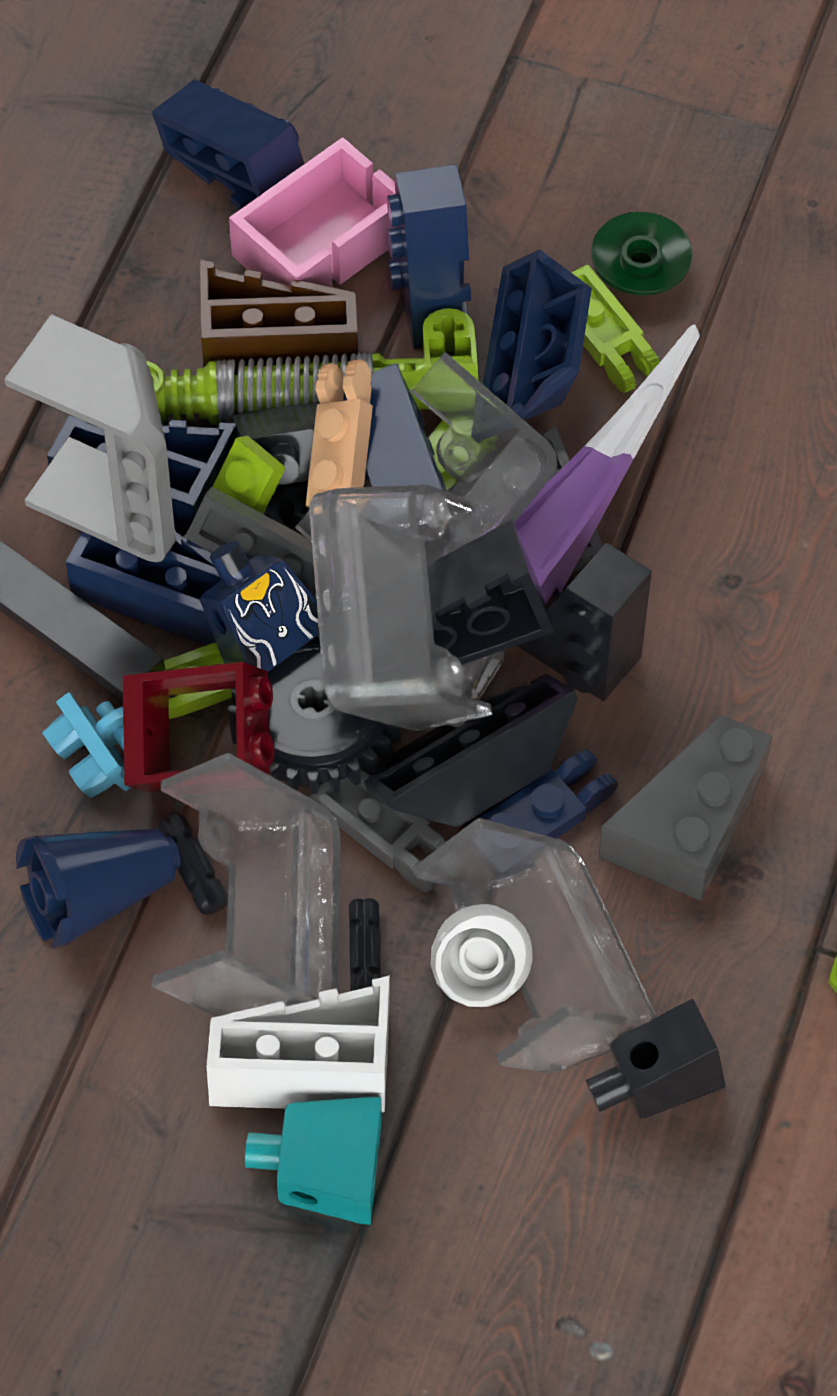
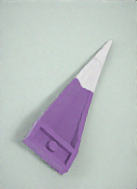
M695 324L686 330L639 388L593 438L544 486L497 526L499 527L510 520L513 521L538 579L545 604L550 597L562 593L697 343L700 335Z

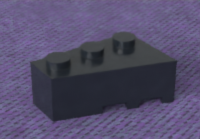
M605 543L549 607L548 614L554 633L517 646L563 675L566 681L577 691L591 693L604 702L642 656L652 571L610 544Z

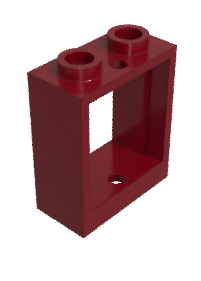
M245 662L123 675L124 786L152 793L270 781L269 765L272 764L274 759V743L269 734L268 709L271 708L273 703V689L268 679V672ZM236 688L237 764L170 771L169 695Z

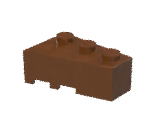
M200 260L203 368L209 361L220 360L222 362L224 359L226 361L234 359L237 363V368H239V361L242 358L245 360L246 366H248L251 358L255 361V365H257L260 357L264 360L265 365H267L269 357L273 359L274 364H276L278 357L282 358L283 364H285L286 358L289 356L292 359V363L295 364L297 356L304 363V358L308 355L311 363H313L316 355L320 358V362H323L325 354L329 357V362H332L334 354L338 356L339 361H341L343 354L347 355L348 361H351L353 353L356 356L358 355L356 292L295 279L292 280L291 285L263 280L262 272L246 269L244 275L216 270L215 262Z

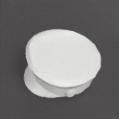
M472 905L455 912L442 924L432 945L430 965L436 983L450 999L468 1007H490L508 999L526 981L533 961L532 944L525 926L512 913L495 905Z

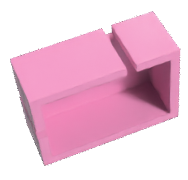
M342 137L229 217L231 254L247 270L262 272L263 280L291 285L292 280L295 279L332 287V280L334 279L341 285L389 250L387 228L392 227L388 216L387 195L395 194V182L381 169L373 174V163Z

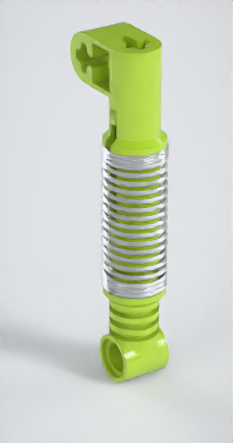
M446 308L437 310L424 320L423 358L385 359L379 353L371 354L370 352L368 355L365 352L363 355L360 353L357 356L354 353L351 355V360H365V363H368L369 368H371V373L397 363L419 410L479 407L475 327L472 318L458 309ZM444 352H453L454 356L444 357ZM325 354L323 362H320V358L316 355L313 363H311V359L307 355L304 358V363L297 356L295 364H293L292 359L288 356L285 364H283V360L280 357L277 358L276 364L269 357L267 365H265L264 360L260 357L257 365H255V361L251 358L248 366H246V362L242 358L239 361V368H237V363L234 359H229L228 361L224 359L222 362L220 360L209 361L204 368H197V375H192L191 368L184 369V375H179L178 369H171V376H166L165 370H161L152 362L147 361L146 364L151 372L162 425L168 422V415H173V420H181V415L186 414L187 421H193L194 414H199L200 420H207L213 426H219L220 422L233 423L232 414H236V411L239 414L243 413V410L245 412L317 402L319 399L315 387L316 380H318V369H321V366L324 364L334 363L338 364V367H341L342 372L346 370L345 366L351 361H348L345 354L342 355L341 361H339L338 356L334 354L332 362H329V357Z

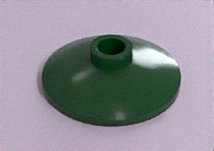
M629 212L618 215L601 226L592 242L591 259L597 274L609 286L627 294L648 296L666 292L685 278L692 263V246L685 231L671 219L651 212Z

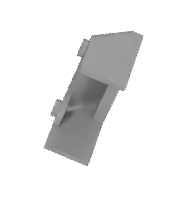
M51 314L5 377V386L104 429L107 454L68 437L25 498V505L142 559L160 562L165 558L175 543L176 538L166 441L151 372L146 364V358L140 350L130 344H118Z

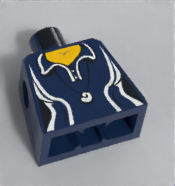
M231 541L220 546L209 556L222 580L202 594L201 605L224 664L245 662L269 672L318 635L316 624L330 617L289 566L279 557L259 554L248 560L238 541Z

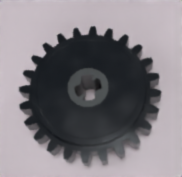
M315 637L313 643L305 644L268 672V679L273 689V703L271 708L268 709L269 734L274 743V759L272 764L269 765L270 781H268V785L274 787L282 780L288 783L290 793H295L299 786L309 787L312 795L318 793L320 784L329 782L331 789L336 793L340 792V780L348 778L350 782L357 786L361 784V769L375 774L379 768L378 757L391 759L393 756L392 743L400 742V724H404L400 687L345 706L329 678L319 637ZM233 688L231 692L233 705L228 706L232 743L237 744L236 688Z

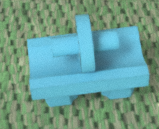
M68 692L56 701L63 714L57 717L42 734L55 752L64 760L82 746H86L90 754L69 770V774L78 788L88 797L93 798L113 784L118 785L126 792L131 787L124 786V759L114 746L119 744L124 751L123 707L114 709L109 701L101 703L96 708L97 713L101 717V720L97 721L90 709L86 706L80 707L74 696Z

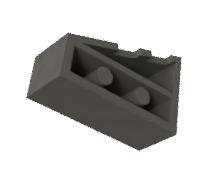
M720 715L602 826L599 858L701 901L766 770L772 736Z

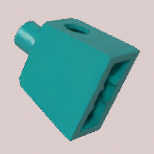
M364 1097L294 1102L286 1105L282 1135L248 1132L245 1168L277 1170L278 1201L283 1204L360 1224L371 1225L382 1125V1098Z

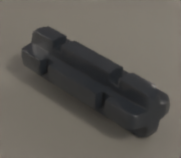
M176 813L160 821L158 829L165 837H172L177 845L180 854V867L177 869L188 890L193 893V900L200 913L211 915L216 911L224 909L228 904L227 893L220 880L216 879L214 875L216 872L197 837L193 836V829L186 816Z
M357 898L349 903L350 991L371 987L373 979L381 978L379 903L372 898Z

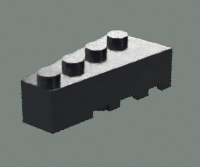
M512 520L316 624L329 678L345 706L554 633L538 579Z

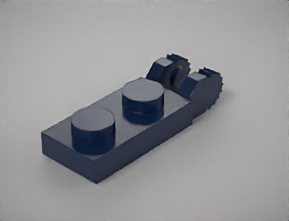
M582 750L579 753L577 752L575 756L565 760L556 772L552 769L464 827V837L495 874L501 876L585 820L586 814L610 798L615 793V790L618 789L617 786L619 784L611 774H603L587 784L576 796L569 786L587 775L597 762V758L590 750Z

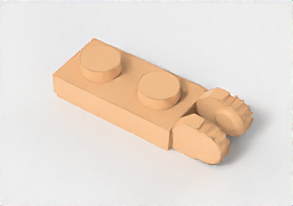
M362 359L348 362L344 372H342L341 367H338V364L334 363L324 364L321 366V369H318L319 373L317 374L318 380H316L315 391L320 404H317L305 505L316 512L354 508L362 505L373 405L370 404L372 388L370 384L372 381L371 368ZM344 392H345V395H346V398H347V400H345V401H343V399H344Z

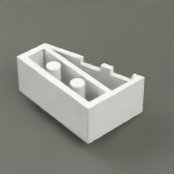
M390 976L373 979L371 987L338 994L336 988L319 992V999L285 1007L283 1001L211 1018L206 1067L209 1106L285 1109L286 1105L294 1102L380 1097L382 1098V1112H385Z

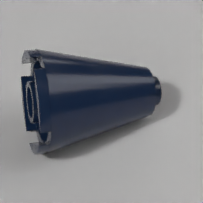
M157 828L36 835L23 838L18 843L16 867L18 869L27 866L29 883L21 885L20 889L27 912L38 935L43 941L54 938L51 947L58 948L71 943L171 883L175 878V869L180 867V854L173 838L170 836L165 837Z

